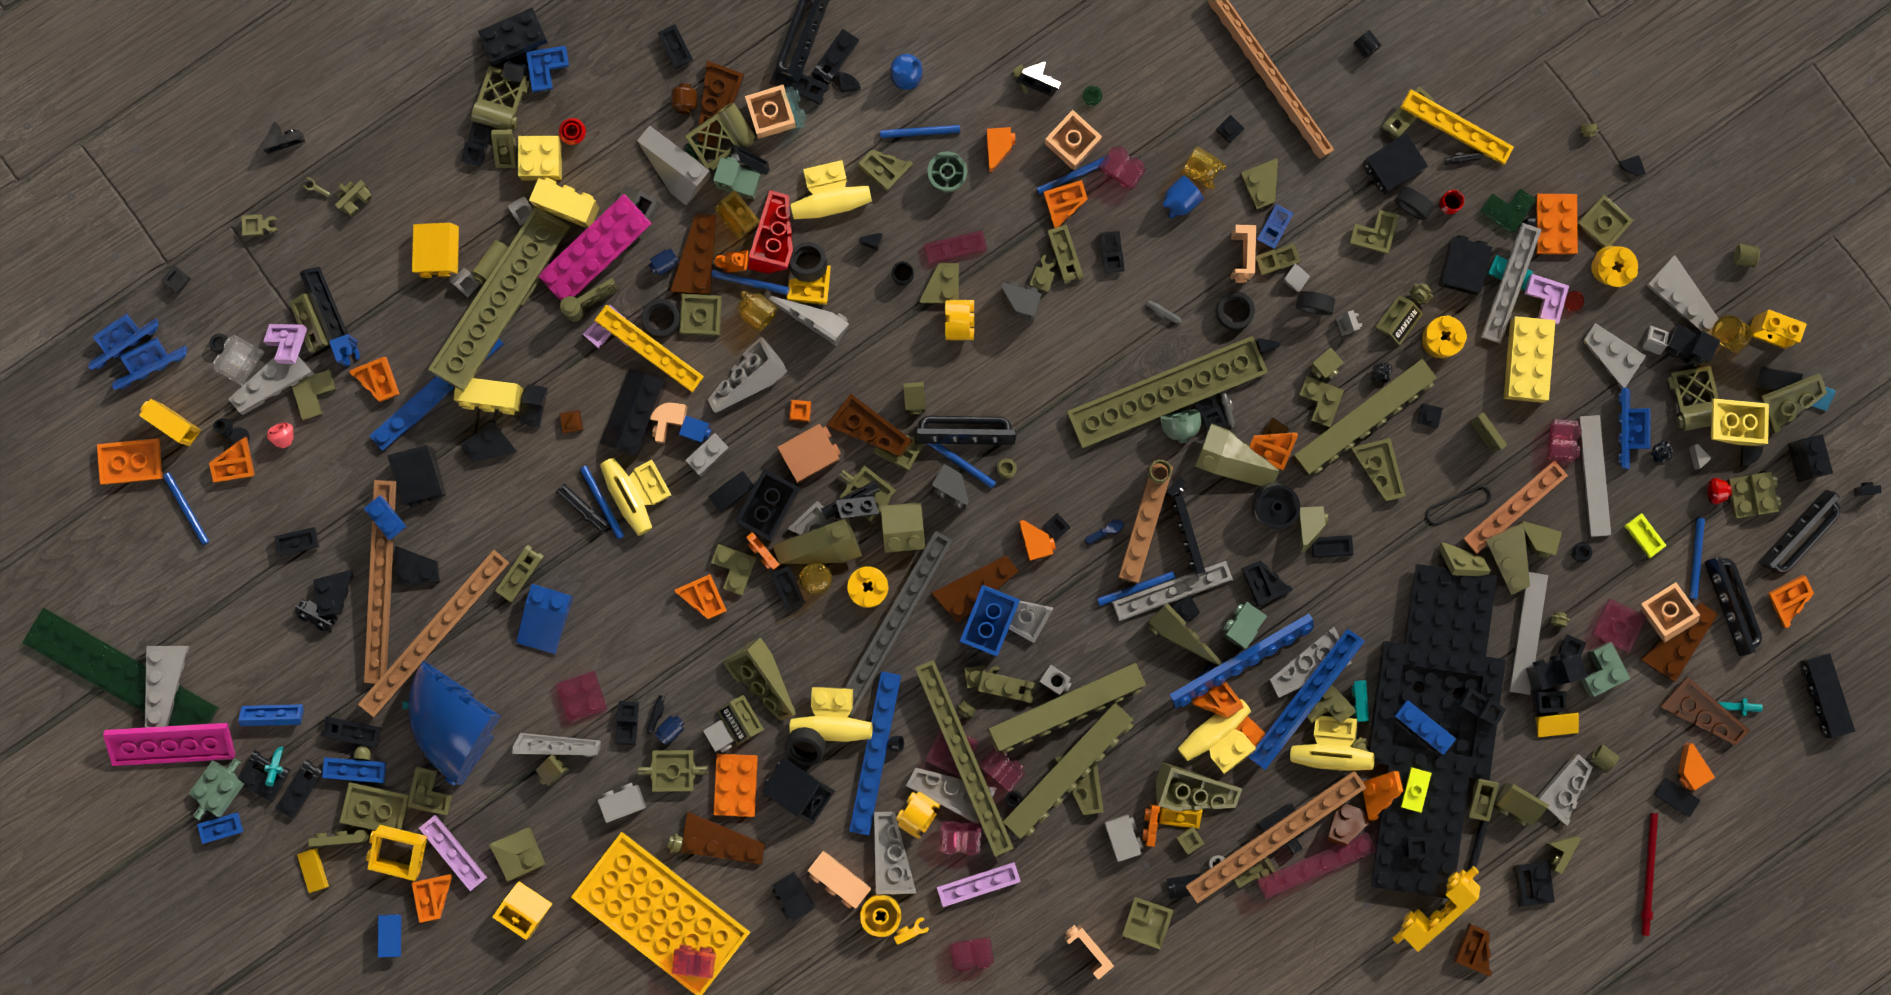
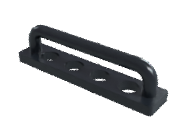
M799 0L776 62L777 71L782 75L788 76L792 83L798 84L829 0H814L789 68L784 67V63L806 4L809 1Z
M925 416L919 421L918 428L915 431L916 444L1014 445L1017 437L1016 430H1012V425L1008 419L995 416ZM997 424L1002 425L1004 430L926 429V425Z
M1825 490L1759 560V563L1763 567L1772 569L1777 574H1785L1790 571L1838 519L1841 511L1837 500L1840 496L1836 492ZM1831 507V515L1783 566H1780L1778 563Z
M1721 557L1705 561L1739 656L1755 653V648L1762 641V634L1736 564L1731 559ZM1725 566L1729 568L1740 601L1742 603L1743 609L1748 619L1750 628L1752 630L1754 636L1753 640L1750 637L1748 628L1746 626L1745 620L1740 610L1738 601L1736 599L1735 593L1730 583Z

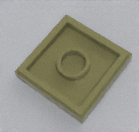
M1603 194L1580 219L1577 226L1604 248L1612 246L1634 220Z
M682 294L679 334L720 336L722 296Z
M1484 412L1470 420V423L1492 453L1507 446Z

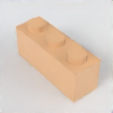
M824 850L808 869V872L811 873L809 877L816 883L820 881L826 885L825 890L833 896L838 894L843 898L841 902L850 909L852 906L856 909L871 890L870 886Z

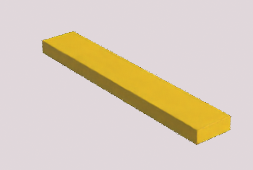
M1411 89L1400 106L1401 109L1502 165H1505L1514 146Z
M607 304L594 320L690 392H693L703 379V375Z

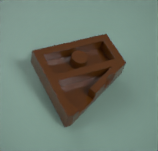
M1346 803L1336 808L1326 840L1346 847L1371 822L1368 819L1367 811Z
M1468 923L1453 961L1491 977L1492 971L1489 968V958H1491L1489 932Z

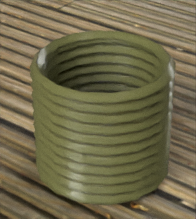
M1739 243L1734 252V264L1752 268L1756 267L1759 261L1760 248Z
M1164 460L1154 461L1148 469V476L1155 483L1165 482L1172 473L1170 464ZM1159 463L1165 465L1168 470L1167 478L1163 480L1156 479L1151 471L1153 465Z
M1602 744L1592 754L1590 763L1608 773L1616 765L1619 755Z

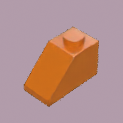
M1011 127L990 128L986 131L989 172H993L1012 151V145H1016L1015 133H1011Z
M1024 520L1019 521L1029 561L1053 555V550H1056L1053 538L1049 539L1047 533Z
M1684 744L1678 774L1681 777L1679 781L1685 789L1688 788L1695 791L1714 779L1715 776L1694 744Z

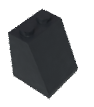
M424 445L387 455L404 505H409L410 508L422 505V501L436 502L441 500V496L446 495L434 448Z
M783 758L776 765L772 776L765 781L761 792L796 817L813 825L835 790L792 761Z

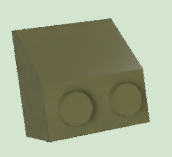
M921 502L881 506L885 553L925 549Z
M1510 783L1503 785L1494 802V805L1498 807V812L1506 816L1511 814L1516 817L1514 821L1524 827L1526 824L1533 826L1549 807V804Z

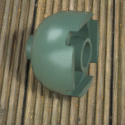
M940 152L929 162L927 170L928 179L937 190L946 193L954 192L961 188L966 181V163L954 152Z
M1181 410L1182 413L1174 414L1172 412L1161 416L1163 432L1170 439L1178 440V443L1190 442V438L1196 436L1201 427L1199 410Z

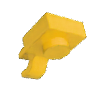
M924 917L918 918L915 921L914 927L908 929L905 926L896 931L897 935L894 936L897 945L929 930L928 927L924 929L919 927V923L924 920Z

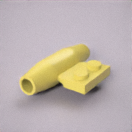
M841 160L803 169L807 188L812 195L791 203L794 220L821 218L853 210L872 202L869 186L845 187L847 179L843 161Z
M615 458L606 460L600 467L607 488L622 516L638 536L647 533L652 529V525L645 505H655L672 496L653 460L635 468L630 476L626 474Z
M812 687L811 708L815 716L793 718L790 720V733L797 728H812L819 732L825 741L850 742L872 738L873 726L871 722L848 718L853 709V689Z
M1240 699L1244 708L1230 717L1225 718L1214 714L1187 737L1177 748L1186 761H1189L1210 750L1211 759L1221 772L1226 774L1256 750L1246 735L1236 730L1241 722L1251 713L1248 705Z
M1321 716L1315 721L1314 737L1317 744L1295 745L1291 747V762L1312 768L1359 771L1373 770L1374 753L1351 747L1356 739L1357 719L1348 718L1339 724L1334 717Z

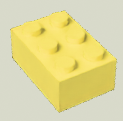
M546 177L544 180L538 178L529 199L534 207L584 228H588L594 222L599 211V206L596 200L593 199V196L584 192L580 195L574 192L575 189L564 185L562 188L554 180Z
M473 378L464 392L455 387L453 400L459 403V406L463 409L474 410L475 407H479V409L485 412H494L495 409H498L503 414L514 415L515 412H520L523 388L515 383Z

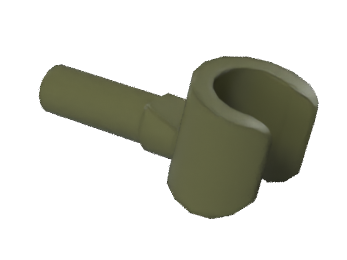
M1022 65L1013 70V75L1016 79L1025 69ZM1020 83L1023 93H1028L1027 87Z
M306 177L312 182L309 187L302 184L307 190H315L326 197L330 195L328 191L316 185L311 177Z

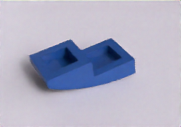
M1276 204L1257 240L1275 249L1294 213Z

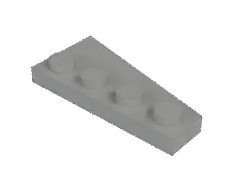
M1675 255L1672 256L1647 286L1699 333L1704 331L1711 335L1720 326L1721 321Z
M299 356L296 364H280L274 360V357L228 400L239 413L244 415L265 403L266 399L279 395L285 388L293 387L300 383L299 380L306 376L310 377L314 373Z
M1332 627L1269 679L1278 698L1302 687L1340 639L1335 627Z
M147 646L145 728L169 725L175 694L178 691L179 679L184 669V661L189 646Z
M520 733L513 745L512 754L583 755L592 757L598 755L601 741Z
M915 768L906 786L923 793L935 802L976 824L979 823L980 820L962 779ZM988 786L990 794L993 797L997 788Z
M874 812L876 894L917 893L895 812Z

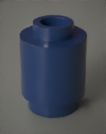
M670 248L650 258L651 263L648 265L654 275L659 273L661 276L676 267L675 264L679 260Z
M670 715L657 728L658 731L655 735L662 743L667 745L669 742L672 743L685 730L683 727L685 723L677 715L675 717Z

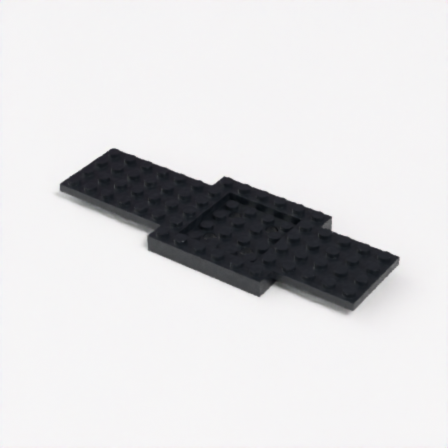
M1415 564L1405 642L1403 644L1383 641L1368 751L1374 753V763L1387 765L1386 774L1393 771L1399 772L1403 792L1393 799L1392 804L1387 809L1381 811L1371 887L1448 898L1446 896L1448 878L1454 872H1457L1469 778L1490 780L1497 730L1496 726L1459 706L1460 699L1454 698L1453 691L1455 688H1460L1464 694L1467 687L1500 705L1506 659L1486 656L1497 576L1487 574L1483 576L1452 575L1447 568ZM1417 681L1423 684V691L1421 693H1416L1413 690V684ZM1406 700H1409L1447 732L1450 728L1457 730L1458 736L1444 755L1439 753L1416 733H1410L1407 730V726L1394 716ZM1411 767L1431 773L1422 812L1400 807ZM1428 836L1430 857L1408 858L1407 837Z

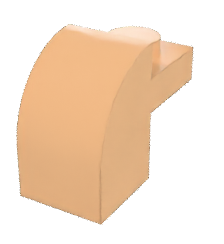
M665 403L654 410L651 420L658 422V425H654L652 437H655L657 443L665 444L668 424L682 426L687 414L688 407L686 405Z

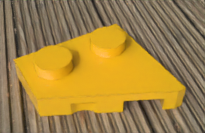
M827 266L825 274L816 281L803 282L796 278L790 279L788 284L790 291L787 295V300L827 305L831 266Z

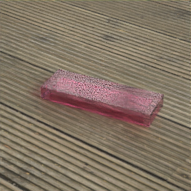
M983 230L924 244L929 264L987 251Z

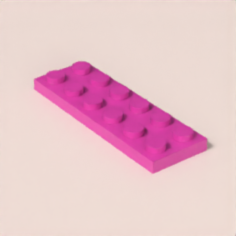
M623 194L542 271L539 278L560 301L568 296L576 297L648 229L652 223Z
M228 723L104 730L103 734L112 766L227 760L235 758L236 754Z

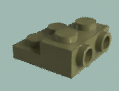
M1772 472L1727 479L1728 485H1731L1732 488L1730 498L1734 519L1779 512L1778 508L1781 507V499L1779 496H1776L1775 488H1777L1778 482L1776 476H1772Z

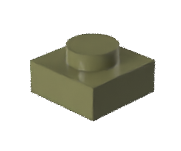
M1193 826L1176 836L1187 855L1205 844Z

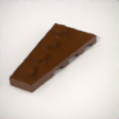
M707 60L699 125L717 114L726 105L735 102L745 76L743 73ZM715 120L710 124L709 133L719 134L720 125ZM698 133V143L703 144L705 134ZM708 135L706 146L716 148L718 137Z
M695 214L670 290L671 293L711 295L716 215Z
M853 394L848 396L827 424L830 428L899 457H902L913 442V440Z
M1005 555L932 592V594L952 618L959 623L972 612L982 585L997 590L1019 570Z
M1698 603L1694 607L1700 614L1699 622L1665 643L1663 640H1660L1640 661L1671 681L1676 682L1718 613L1702 603Z
M1687 676L1660 705L1661 708L1736 746L1750 731Z
M689 811L687 812L681 852L762 864L765 843L735 832Z

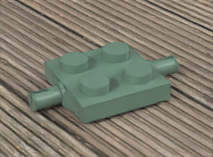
M233 758L227 768L220 765L217 761H211L188 793L200 805L193 814L195 818L201 820L207 810L221 818L244 785L234 773L239 764H241L239 760Z

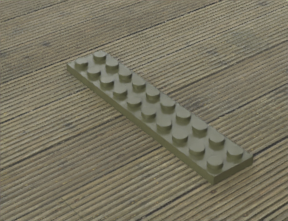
M537 207L533 209L432 362L428 372L457 389L465 391L569 232L570 226Z
M1253 336L1071 409L1067 411V414L1083 449L1263 376L1268 371Z

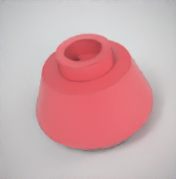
M286 422L276 424L268 430L267 439L276 447L286 448L292 444L294 439L293 426Z

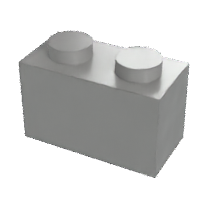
M714 433L685 461L702 477L730 451V448Z
M632 783L621 786L622 791L614 793L611 790L601 794L602 798L598 802L606 823L647 808L638 785L633 786Z
M1126 814L1104 822L1118 862L1141 854L1140 849H1143L1140 837L1136 838L1133 831L1137 829L1133 817L1129 818Z

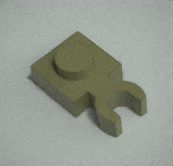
M262 214L241 216L242 236L244 237L264 236V230L272 233L278 232V228L270 227L272 221H278L274 216L267 217L265 220Z
M1043 255L1041 258L1042 268L1036 266L1029 286L1048 293L1055 275L1050 269L1056 265V258L1053 259L1051 264H1046V255Z
M985 665L965 668L967 688L978 686L980 673L985 671ZM992 667L986 672L992 673L994 670H999V667Z

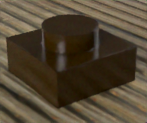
M1272 418L1261 435L1287 433L1290 428Z

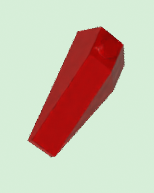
M769 190L749 254L748 269L766 274L788 269L793 253L789 195Z

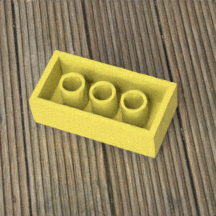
M1517 316L1510 320L1503 399L1539 403L1549 400L1555 320Z

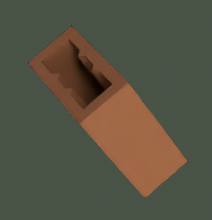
M818 424L778 446L798 484L840 461L838 456L841 455V452L836 444L832 445L828 438L832 436L826 426L822 428Z

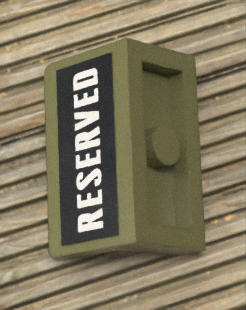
M1398 295L1375 327L1378 331L1390 336L1396 344L1401 345L1423 313L1413 301Z
M744 695L717 710L737 745L764 730Z

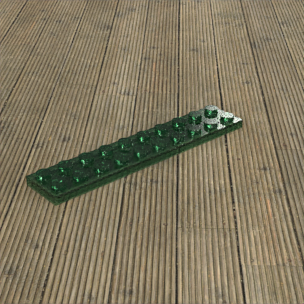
M42 608L22 643L145 713L146 665L47 608ZM179 685L178 691L175 694L174 706L168 726L210 724L219 707Z

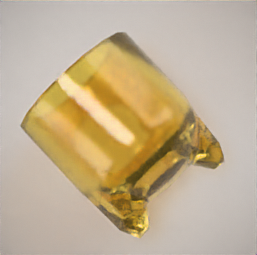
M1196 146L1181 175L1186 176L1199 185L1214 189V179L1220 170H1225L1227 167L1214 155Z
M742 291L741 296L743 300L739 302V314L744 322L757 333H760L771 323L779 308L760 293L749 294L746 291Z
M1725 315L1719 318L1712 328V336L1721 340L1719 345L1736 354L1741 353L1752 339L1749 325L1733 315Z
M811 563L805 566L800 574V584L805 592L812 596H821L831 589L833 576L824 564Z

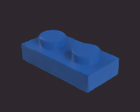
M382 495L378 496L364 508L388 540H392L406 528V525Z
M239 812L197 824L202 844L244 832Z

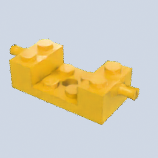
M1473 866L1468 872L1461 870L1459 873L1454 872L1448 878L1449 882L1446 885V896L1449 898L1444 904L1446 907L1441 911L1436 910L1429 917L1431 920L1419 908L1414 913L1410 911L1403 918L1404 922L1401 925V931L1392 939L1399 944L1405 938L1417 952L1424 948L1479 899L1480 886L1472 879L1479 874L1477 868Z

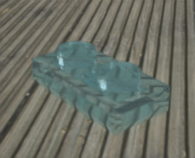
M792 86L786 87L785 92L797 129L805 127L803 121H806L807 118L804 109H799L798 102L801 101L798 90H793Z

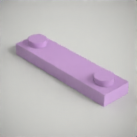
M434 815L419 828L470 891L487 879V876L437 815Z
M1015 862L938 886L937 890L942 906L945 907L1021 881Z

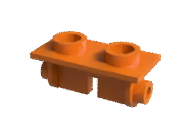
M748 250L725 253V256L718 255L714 259V264L717 267L723 268V272L727 273L745 271L749 262Z

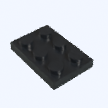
M533 8L478 31L492 66L548 43Z

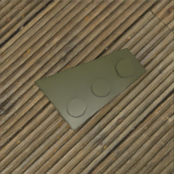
M1818 373L1762 396L1763 403L1769 404V421L1775 434L1788 421H1793L1802 410L1808 409L1827 394L1822 375Z
M1390 438L1350 448L1385 502L1406 496Z
M1522 522L1486 539L1511 595L1530 587L1524 523Z
M1064 756L1055 757L1057 763H1059ZM1095 762L1089 767L1092 771L1084 779L1080 777L1075 782L1077 787L1072 791L1083 815L1104 812L1098 765Z

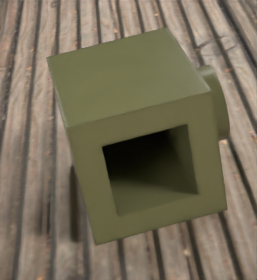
M1330 347L1310 365L1312 368L1311 372L1317 379L1321 378L1324 380L1327 377L1332 379L1339 373L1337 368L1344 362Z

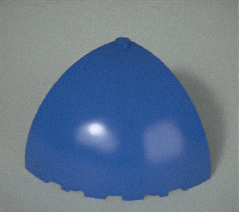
M423 661L415 674L409 694L408 705L411 729L422 753L434 767L446 776L445 780L454 786L456 784L463 785L493 740L494 736L490 733L502 716L473 698L474 693Z

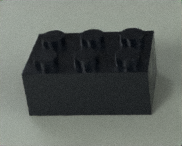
M763 469L735 523L772 543L801 489Z

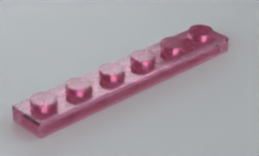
M1368 832L1356 836L1346 847L1337 844L1259 878L1257 883L1264 899H1267L1373 853L1376 850Z

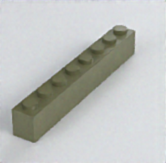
M1421 359L1293 455L1292 458L1306 476L1310 473L1314 476L1323 469L1321 467L1323 463L1327 461L1330 464L1339 457L1337 455L1339 451L1343 449L1346 452L1355 445L1353 443L1355 439L1359 437L1362 440L1371 433L1369 431L1371 427L1375 425L1378 428L1386 422L1385 417L1391 413L1394 416L1403 409L1400 405L1406 401L1410 404L1419 397L1416 393L1422 389L1425 392L1435 384L1432 381L1437 377L1425 361Z
M1134 663L987 729V732L996 752L1002 750L1004 754L1013 750L1014 744L1020 742L1021 745L1033 741L1031 737L1036 734L1042 737L1051 733L1050 728L1056 725L1058 729L1068 725V720L1074 717L1076 720L1088 716L1087 711L1094 709L1097 712L1106 708L1105 703L1112 701L1114 704L1124 700L1123 695L1129 692L1131 696L1142 691L1141 687L1145 686L1146 683L1137 664Z
M1114 703L1003 823L1020 839L1024 836L1028 838L1036 830L1034 828L1036 823L1039 821L1042 824L1049 816L1047 812L1052 806L1056 809L1063 802L1061 797L1066 792L1070 794L1077 787L1075 782L1080 777L1084 779L1092 771L1089 767L1094 762L1098 764L1106 756L1103 752L1108 747L1110 749L1115 747L1119 742L1117 738L1123 732L1126 735L1133 727L1131 723L1134 719L1117 703Z

